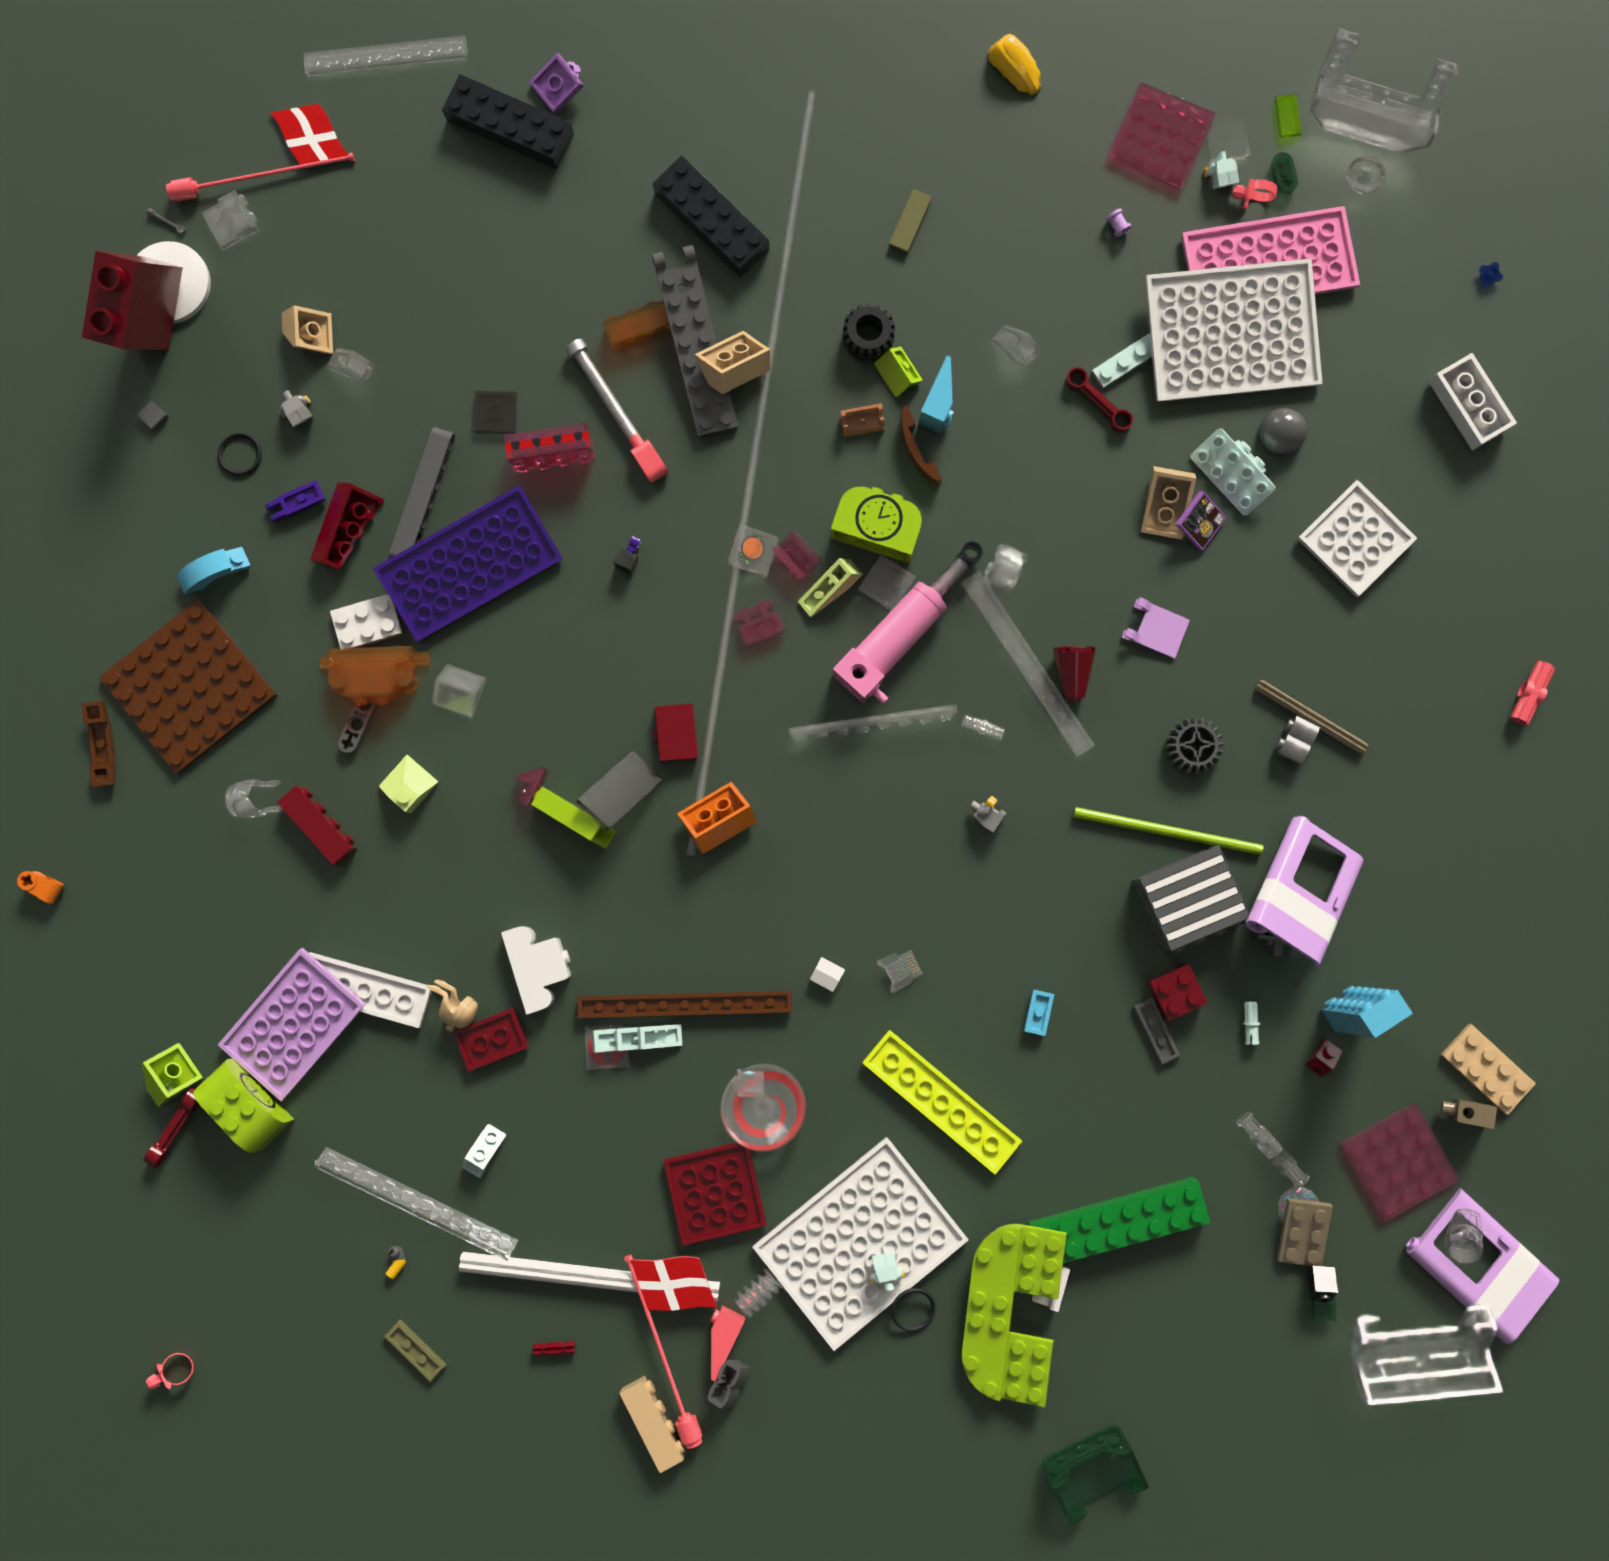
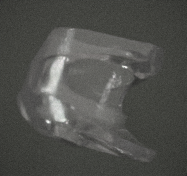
M1458 1209L1448 1225L1445 1238L1446 1249L1452 1259L1457 1262L1466 1264L1476 1262L1480 1259L1483 1251L1481 1216L1471 1209Z

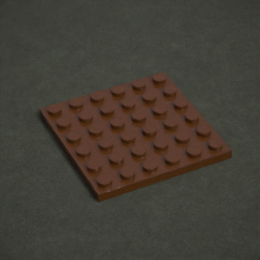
M199 598L99 677L174 773L178 775L277 696L275 691Z

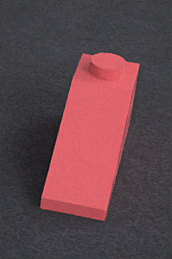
M723 1305L720 1311L715 1310L710 1320L713 1323L711 1329V1380L714 1382L745 1322L744 1316Z

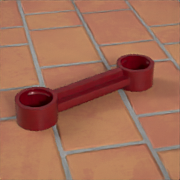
M1072 368L1066 376L1065 382L1067 387L1073 391L1080 390L1110 418V425L1115 432L1124 433L1128 431L1133 423L1132 414L1125 409L1119 410L1088 381V374L1083 368ZM1073 373L1082 375L1084 378L1083 384L1074 385L1070 381V375ZM1118 415L1127 417L1129 421L1128 426H1117L1115 417Z
M191 1088L180 1102V1108L161 1137L144 1156L143 1161L153 1168L161 1164L168 1153L167 1149L191 1113L199 1107L200 1104L193 1094L194 1088Z

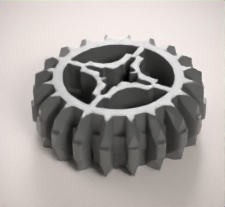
M1192 717L1190 722L1186 718L1183 720V725L1178 722L1176 724L1177 729L1172 728L1170 730L1174 736L1167 737V740L1172 742V744L1166 745V749H1172V752L1167 755L1168 757L1174 755L1175 759L1171 763L1179 762V770L1186 766V773H1190L1192 768L1194 774H1198L1199 769L1205 773L1207 772V767L1210 769L1215 767L1213 762L1218 763L1220 761L1216 755H1223V751L1218 749V747L1224 746L1223 742H1218L1223 736L1222 734L1216 736L1215 732L1218 731V728L1211 729V721L1204 725V718H1201L1198 723L1196 717ZM1191 729L1189 740L1179 743L1181 735L1186 730ZM1198 730L1203 732L1208 737L1209 741H1204L1200 737V732H1198ZM1196 741L1199 746H1203L1194 750V748L1187 745ZM1210 748L1208 757L1203 762H1199L1201 751ZM1180 750L1187 751L1192 761L1186 759Z

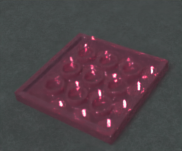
M1140 82L1107 157L1183 188L1216 113Z
M1416 1103L1410 1104L1340 1143L1343 1152L1381 1220L1384 1222L1460 1181Z

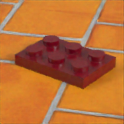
M514 1007L453 1032L468 1072L529 1048Z

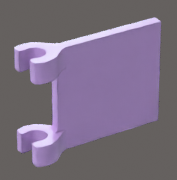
M1144 598L1136 599L1133 607L1145 611L1137 632L1127 628V630L1123 631L1121 638L1138 643L1175 659L1190 620L1158 607Z

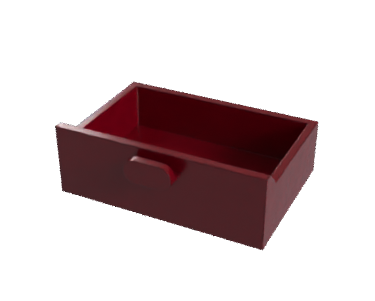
M693 703L655 706L656 729L652 730L653 742H658L660 763L698 759Z

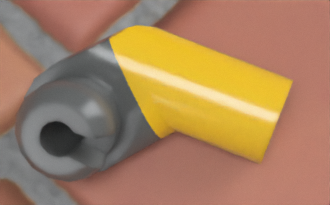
M392 1246L388 1250V1255L392 1258L393 1264L387 1270L386 1275L391 1279H395L406 1263L404 1250L400 1246Z

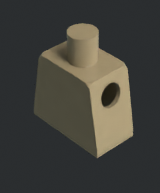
M1454 1099L1453 1103L1442 1101L1440 1113L1451 1116V1120L1494 1129L1497 1107L1460 1099ZM1467 1108V1114L1463 1115V1110Z

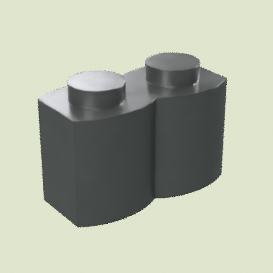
M1298 716L1292 720L1289 719L1284 727L1286 731L1284 738L1280 737L1275 745V749H1277L1275 755L1296 766L1302 765L1320 727Z
M738 1359L724 1362L719 1370L718 1380L709 1390L708 1401L720 1409L732 1407L738 1400L740 1387L745 1384L749 1377L750 1367Z

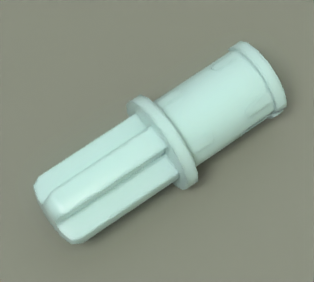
M1254 1001L1245 1002V1022H1243V1025H1245V1044L1247 1045L1259 1044L1258 1025H1260V1022H1258V1004Z

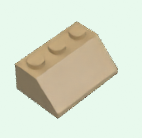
M744 331L695 354V359L708 384L721 394L770 371V349Z

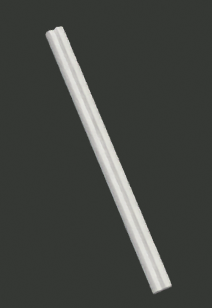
M463 1252L460 1257V1272L638 1292L630 1271ZM708 1281L713 1298L717 1302L720 1282Z

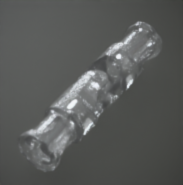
M1250 1111L1240 1117L1236 1124L1248 1133L1249 1139L1282 1175H1286L1292 1181L1296 1189L1301 1188L1308 1182L1310 1176L1297 1166V1161L1281 1146L1264 1125H1260L1252 1117L1253 1114Z

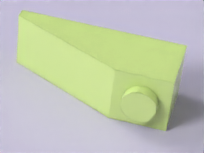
M839 558L804 594L798 603L810 617H813L846 592L863 574L850 559Z

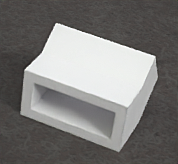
M821 957L810 980L833 992L845 969Z

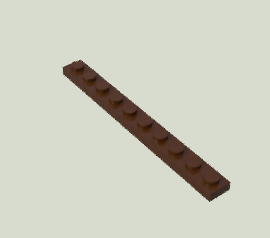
M791 991L578 996V1018L792 1012Z

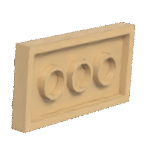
M1468 1024L1441 1054L1449 1064L1505 1115H1508L1536 1084L1472 1024Z

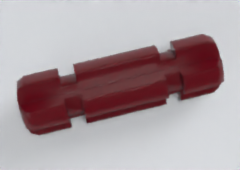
M566 1341V1343L550 1342L545 1343V1345L535 1343L532 1352L535 1357L542 1356L543 1354L545 1356L563 1355V1353H566V1355L574 1354L576 1345L574 1341Z

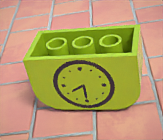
M854 487L845 492L840 500L831 526L830 538L909 564L922 524L919 509L913 503L903 500L904 497L901 495H888L883 493L882 489L876 487L871 489Z
M233 1058L223 1062L193 1092L197 1102L240 1148L249 1153L263 1150L294 1120L270 1092Z

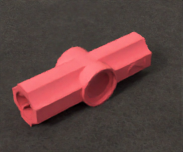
M1536 661L1528 680L1521 685L1517 696L1519 699L1510 715L1512 721L1518 724L1529 725L1537 706L1544 701L1547 695L1546 687L1555 670L1553 665L1547 662Z

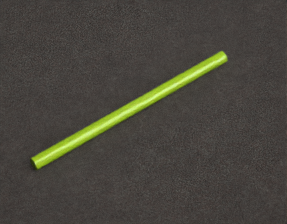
M1075 807L1074 818L1212 846L1219 845L1222 848L1262 855L1263 845L1078 807Z

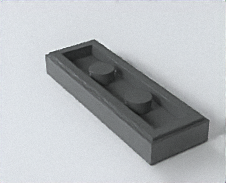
M1151 997L1134 1005L1133 1009L1160 1065L1181 1057L1154 999Z

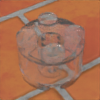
M1000 544L995 552L996 558L994 563L990 562L985 570L986 582L1010 593L1011 588H1014L1024 570L1022 567L1023 562L1027 563L1029 556L1007 544Z

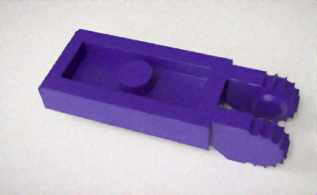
M315 480L278 496L277 499L265 504V508L270 511L282 505V511L270 516L271 522H278L326 501L319 482Z

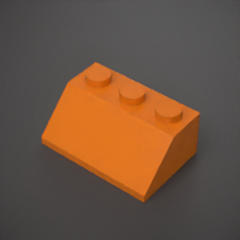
M732 782L677 813L702 855L757 823L751 806Z

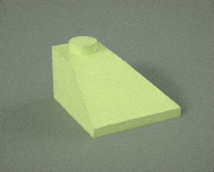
M406 755L379 787L403 811L411 814L439 782L410 756Z

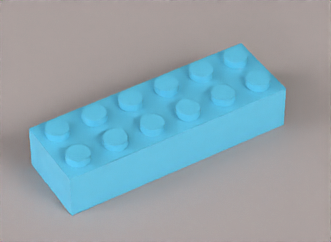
M1360 986L1346 988L1342 991V996L1337 999L1336 997L1329 999L1324 1003L1325 1007L1320 1009L1334 1031L1370 1038L1380 1036L1413 1014L1398 990Z

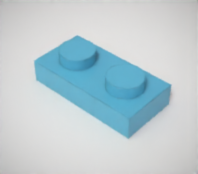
M1032 990L1023 1031L1042 1036L1046 1035L1054 994Z

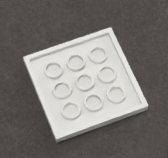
M1358 480L1297 538L1356 597L1360 596L1417 539Z

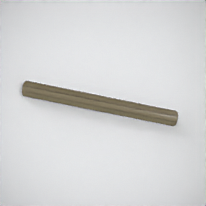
M1264 680L1259 681L1256 685V691L1302 719L1320 727V730L1356 752L1362 754L1368 748L1366 742Z

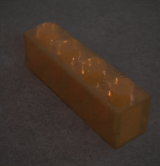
M663 300L649 302L645 307L630 309L621 316H611L602 322L613 352L670 331Z

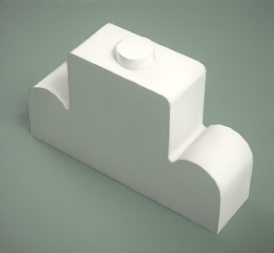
M525 926L501 932L526 1015L550 1007L554 1002V994L547 986L571 977L568 966L570 957L568 951L563 950L561 940L559 938H552L533 944L536 938L535 933L531 928Z

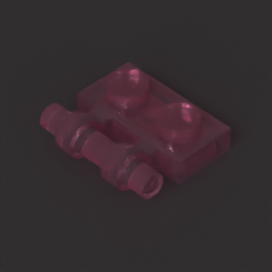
M772 598L766 601H758V604L749 608H741L740 612L733 614L736 622L742 619L745 620L746 624L738 627L747 647L785 631L778 611L770 614L768 612V608L775 606ZM759 612L762 613V617L751 620L750 616Z

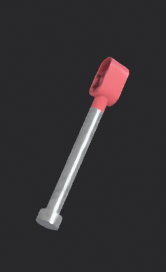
M583 339L571 342L565 348L566 353L571 360H577L634 448L630 452L649 482L652 484L669 472L652 444L649 440L643 441L587 355L588 347Z

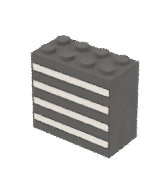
M1219 845L1209 847L1132 880L1162 950L1170 951V953H1177L1186 949V944L1188 943L1190 945L1201 943L1206 940L1205 936L1207 935L1217 936L1225 933L1226 927L1236 928L1244 925L1245 919L1249 916V912Z

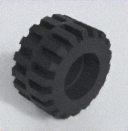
M866 303V307L860 304L857 306V310L853 308L850 311V315L846 316L843 325L844 346L848 348L850 355L855 354L854 358L859 360L862 357L865 362H867V358H871V361H876V357L880 358L893 345L895 323L892 321V315L890 313L886 314L887 309L884 307L879 309L878 304H875L874 307L870 306V303ZM863 325H873L880 330L881 335L875 340L867 341L858 336L857 330Z

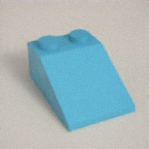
M950 356L945 358L923 405L918 424L940 434L943 428H948L954 413L951 410L953 401Z

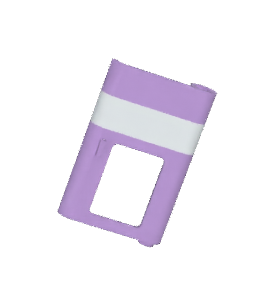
M1293 817L1245 925L1257 933L1270 932L1315 962L1314 966L1318 968L1364 859L1358 853L1309 822L1306 817ZM1312 836H1315L1344 856L1343 864L1326 902H1323L1293 880Z
M1461 1188L1458 1189L1422 1236L1418 1238L1413 1237L1406 1244V1252L1505 1344L1512 1343L1520 1335L1559 1283L1558 1277ZM1456 1213H1460L1500 1251L1499 1257L1477 1284L1434 1246V1240Z

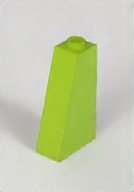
M541 787L533 797L531 805L605 849L617 832L544 787Z

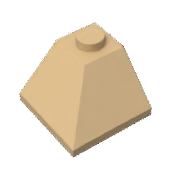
M295 305L282 312V333L293 347L330 355L333 354L331 313Z

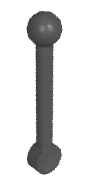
M149 208L147 210L148 216H154L175 228L179 234L182 235L186 232L182 225L177 226L155 213L154 209Z

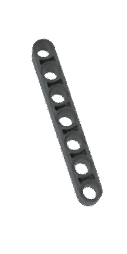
M436 427L431 430L388 559L421 541L455 442V433Z

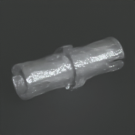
M967 713L961 724L962 727L964 726L979 732V735L985 734L1001 741L1005 732L1004 727L989 723L987 719H978Z

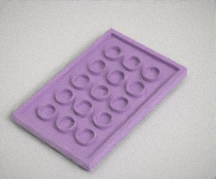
M301 948L220 1041L218 1046L282 1102L366 1004L304 948Z

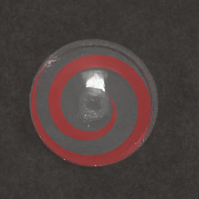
M756 1064L741 1070L728 1083L721 1100V1117L726 1131L738 1144L754 1151H772L789 1143L801 1129L806 1115V1098L800 1083L787 1070L773 1064ZM751 1071V1072H755V1073L747 1074V1073H744V1072Z

